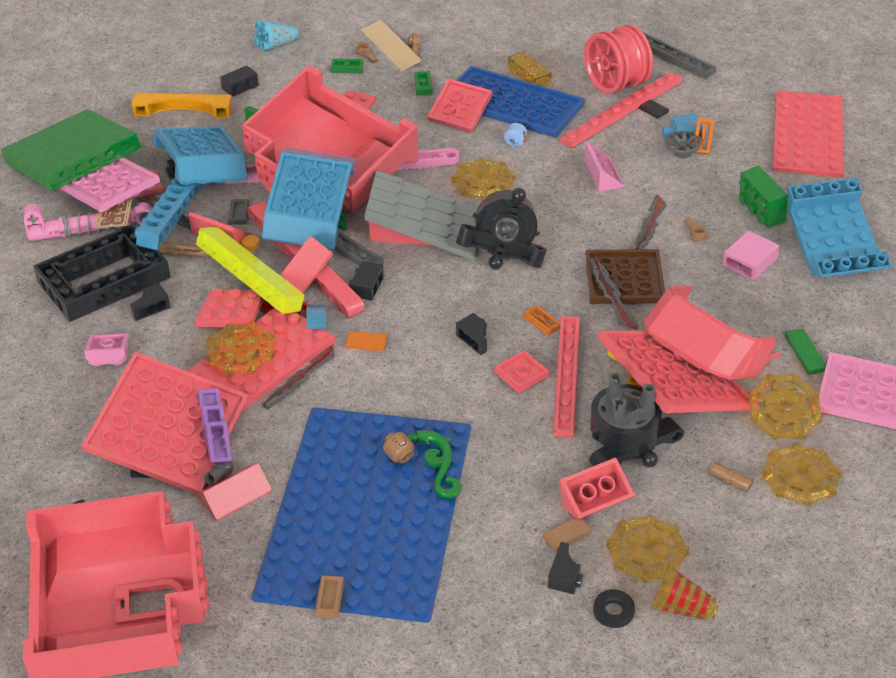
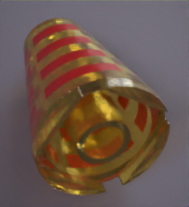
M668 566L651 608L657 611L708 620L709 617H715L719 605L715 604L716 599L675 568Z

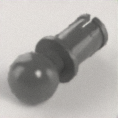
M233 463L215 464L212 470L205 474V482L208 485H214L219 480L225 479L227 475L232 473L234 469Z

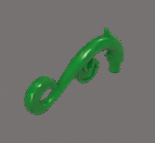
M418 430L416 433L407 434L406 436L412 442L433 443L441 449L443 454L441 457H437L440 456V451L437 449L427 450L424 456L428 466L440 467L435 479V491L437 495L445 499H452L458 496L462 486L457 479L453 477L445 479L446 483L452 485L450 489H443L440 485L451 464L452 450L448 442L452 441V439L430 430Z

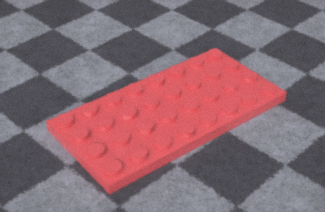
M786 90L776 92L773 171L843 177V96L789 92Z
M274 308L254 322L251 328L244 329L187 370V372L249 395L242 410L244 411L336 342L335 336L324 329H307V319L296 312L282 314Z

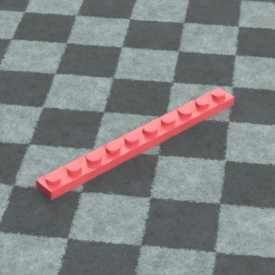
M673 72L666 73L653 83L644 86V88L624 98L621 102L612 105L606 111H602L599 115L589 119V121L579 125L574 130L567 132L564 136L560 137V142L566 146L575 147L638 109L644 102L649 99L653 100L681 83L682 76Z

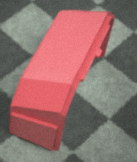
M689 285L668 287L644 320V326L648 334L653 336L654 340L673 351L675 357L678 359L682 357L699 369L703 368L709 373L729 380L752 378L760 375L776 343L775 337L754 338L738 332L687 300L692 289Z

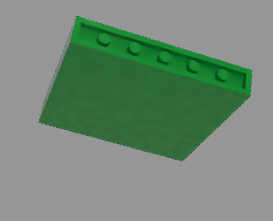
M87 109L2 148L1 152L5 163L49 190L54 191L141 149L137 133Z

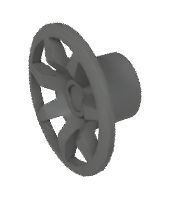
M676 131L670 133L665 138L666 148L674 152L676 157L682 159L690 157L691 153L697 151L702 145L700 136L690 131ZM677 134H683L682 139H680L677 136ZM686 134L692 135L689 139H686Z

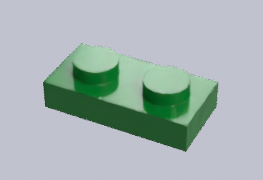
M332 59L331 72L362 73L364 60Z
M430 71L414 72L416 94H433Z

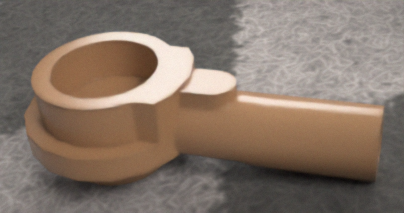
M412 33L408 37V45H411L412 51L419 57V35Z
M367 42L358 43L356 47L358 54L365 55L372 63L378 62V59L371 53V47Z
M689 217L684 220V223L691 230L690 238L692 240L703 241L707 239L708 233L704 227L696 225Z

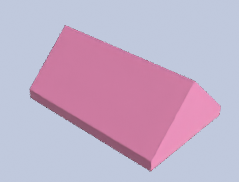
M587 141L585 143L584 161L598 190L603 191L625 187L611 158Z

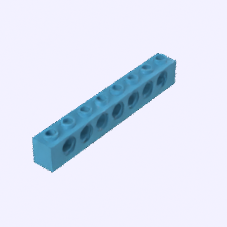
M174 178L172 184L168 185L166 192L161 194L160 200L155 202L154 208L149 210L148 216L143 218L139 227L137 226L134 234L137 237L136 245L158 250L194 197L201 190L203 184L191 183L190 185H182Z

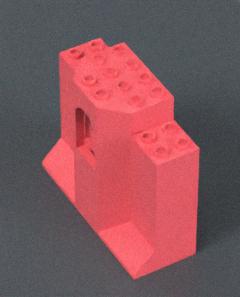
M310 65L302 70L242 125L245 149L255 155L257 176L269 193L271 192L281 152L287 147L357 158L354 173L350 175L342 207L351 213H354L369 198L376 171L392 175L404 162L416 163L418 161L417 125L404 118L399 122V127L325 86L323 84L322 72Z
M163 491L26 511V529L31 542L29 638L23 639V660L29 678H97L179 665L178 655L183 654L182 643L179 640V635H181L180 625L205 622V612H208L209 608L208 594H205L207 593L208 585L207 578L204 576V562H200L204 556L202 544L198 545V543H201L199 529L195 530L193 521L174 524L173 515H168V513H171L170 501L165 500ZM164 589L176 591L175 593L165 594L166 609L130 615L131 594ZM124 600V601H125V608L122 609V603H121V601Z

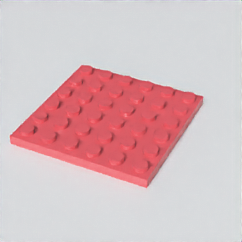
M600 331L597 336L603 343V346L633 376L638 385L643 387L649 383L655 386V402L665 413L754 410L757 405L735 380H729L709 373L703 368L699 369L682 357L678 359L673 355V351L654 340V337L648 334L647 331Z
M134 352L83 442L82 450L195 494L205 488L207 483L204 480V476L216 464L210 463L200 414L198 390L219 388L229 437L249 395Z

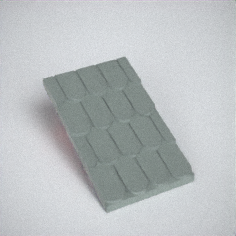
M376 171L365 211V220L369 221L370 241L433 245L470 260H475L477 247L468 248L460 246L456 243L461 224L475 226V218L472 215L473 212L476 213L477 207L457 202L455 198L428 191L425 187L403 181V178Z

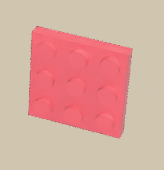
M448 79L427 118L429 121L472 133L493 95L492 90Z
M252 289L211 290L195 319L196 327L251 328L265 299Z

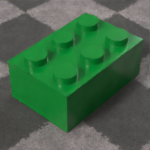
M759 165L740 172V194L738 195L742 204L745 203L751 214L754 213L758 221L767 228L785 223L788 194Z

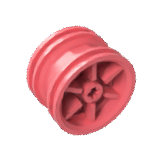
M623 25L613 29L612 32L602 31L595 33L587 39L584 47V63L588 77L592 84L604 94L618 92L624 89L626 85L629 87L641 85L647 82L651 76L653 68L651 47L644 33L634 25Z

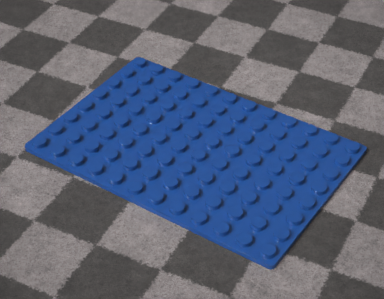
M312 408L254 587L252 600L254 602L316 609L321 576L344 577L345 581L340 612L423 623L430 622L457 496L452 499H445L437 495L435 491V479L440 467L428 466L424 456L427 450L437 449L440 451V456L437 457H441L443 455L442 451L436 444L412 442L414 444V455L405 463H395L383 450L384 440L392 432H403L407 435L416 433L418 430H430L444 437L451 438L452 441L448 442L452 450L451 464L440 484L443 489H450L452 485L446 483L445 479L453 477L460 481L471 425L439 420Z

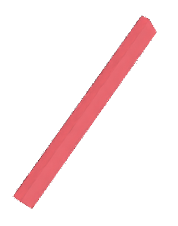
M561 316L553 436L574 437L580 317Z

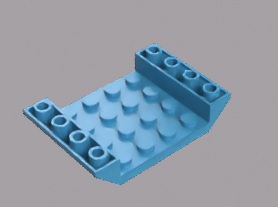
M222 126L158 128L151 137L154 146L160 149L165 148L175 162V178L179 184L224 183L228 181L238 183L247 181L244 155Z
M289 147L285 148L281 152L266 206L262 239L302 246L311 236L328 250L334 251L338 237L337 227L350 175L354 173L357 158Z
M857 177L788 186L789 216L807 266L813 275L825 278L892 268L887 251L879 252L859 202L863 191Z

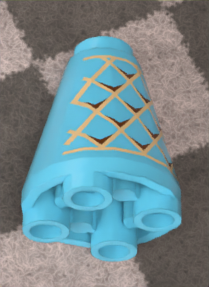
M267 20L255 22L256 36L254 37V43L263 51L274 49L298 38V29L296 27Z

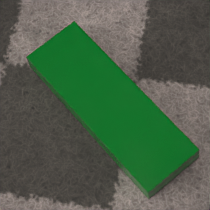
M804 328L786 331L785 337L807 374L825 372L826 364Z

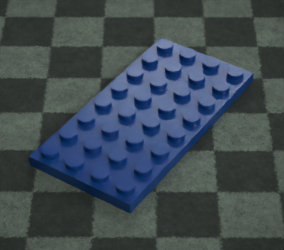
M470 66L456 80L492 90L493 95L482 113L483 116L510 124L520 123L526 129L557 137L585 104V98L474 66Z

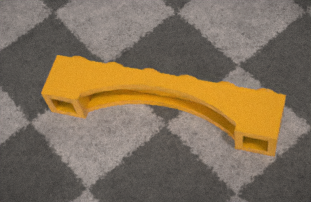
M135 93L132 109L134 116H150V114L168 110H196L214 115V118H230L233 102L232 95Z

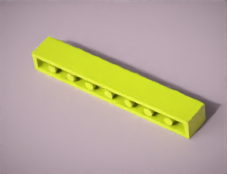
M200 228L196 242L198 247L282 314L301 311L305 294L220 228Z

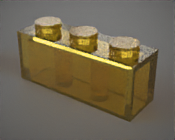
M525 51L508 57V69L523 81L543 87L551 85V72Z

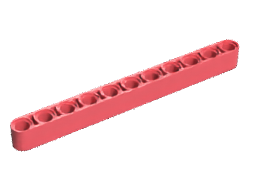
M265 201L247 208L249 217H252L254 219L253 222L262 229L267 206ZM273 241L281 247L280 249L285 255H289L290 260L302 247L300 245ZM325 264L312 283L318 285L317 288L322 293H325L332 303L338 306L336 308L342 314L345 313L347 315L346 318L364 311V304L361 298Z

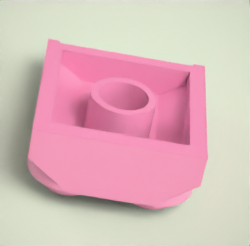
M129 333L90 335L84 351L88 363L94 367L104 364L122 365L127 360L126 351Z

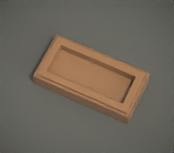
M574 517L543 533V539L557 552L560 542L569 543L570 545L591 534L592 529L582 518L577 520Z
M321 576L315 617L339 618L345 582L344 577Z

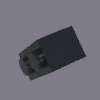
M247 65L220 77L222 89L229 95H232V97L259 85L258 74Z
M362 261L359 268H356L353 280L349 281V287L361 299L373 301L384 278L383 264Z

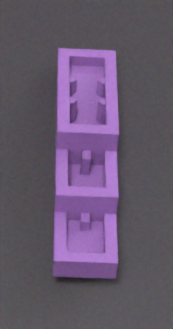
M219 388L198 390L200 414L210 463L232 462L227 421H225L223 404L221 405Z

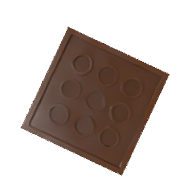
M659 249L586 250L585 257L590 304H612L611 299L604 298V291L599 288V284L596 283V277L593 275L594 268L590 259L593 258L595 262V257L610 275L609 279L621 293L620 300L622 304L658 303L665 293ZM597 267L599 280L603 282L606 293L613 298L615 304H618L613 296L614 291L606 285Z

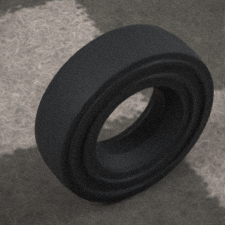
M609 589L601 592L596 597L593 613L597 621L602 625L610 628H620L632 621L635 614V604L631 596L626 592ZM610 603H617L622 606L623 611L620 614L613 615L608 613L605 607Z

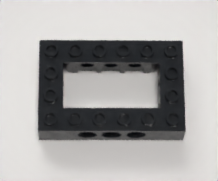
M134 224L33 265L37 283L69 322L142 291L144 288L171 278L168 261L158 250L136 245L137 237L134 234L137 227ZM128 256L133 261V264L116 269L113 273L100 276L99 279L80 285L77 288L78 292L72 288L70 283L72 280Z

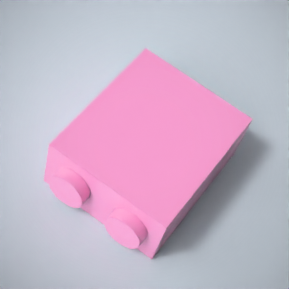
M747 231L724 252L722 265L755 280L778 258L780 245Z

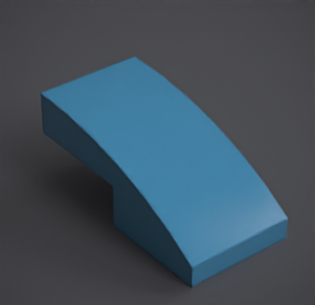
M326 305L307 306V329L326 328Z

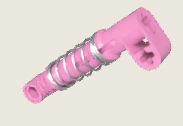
M142 202L135 206L134 209L131 207L128 225L130 223L135 225V222L141 225L143 218H146L148 214L145 216L140 214L143 212L148 213L150 209L152 210V206L149 203ZM29 204L24 209V224L29 242L56 237L70 238V235L78 234L80 236V233L87 232L89 235L93 231H97V233H99V230L107 229L109 231L110 227L95 228L98 212L91 213L89 211L86 215L79 213L78 216L72 217V215H69L67 218L64 215L55 220L44 221L43 212L39 205ZM32 215L36 217V223H32ZM118 226V227H115V228H116V230H119V229L123 228L124 226Z

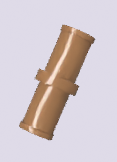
M716 461L710 467L709 474L745 492H748L753 484L752 479L737 473V470L734 468L729 469Z

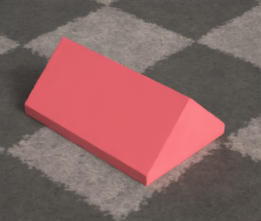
M192 212L189 213L191 233L198 236L200 228L218 227L240 245L242 244L241 240L243 237L251 235L249 232Z
M310 236L284 268L280 276L304 293L332 257L333 253Z
M616 458L559 480L562 504L577 520L635 496Z
M259 463L248 465L227 476L225 479L218 481L216 484L206 487L202 491L195 493V496L215 520L218 521L270 493L272 490Z

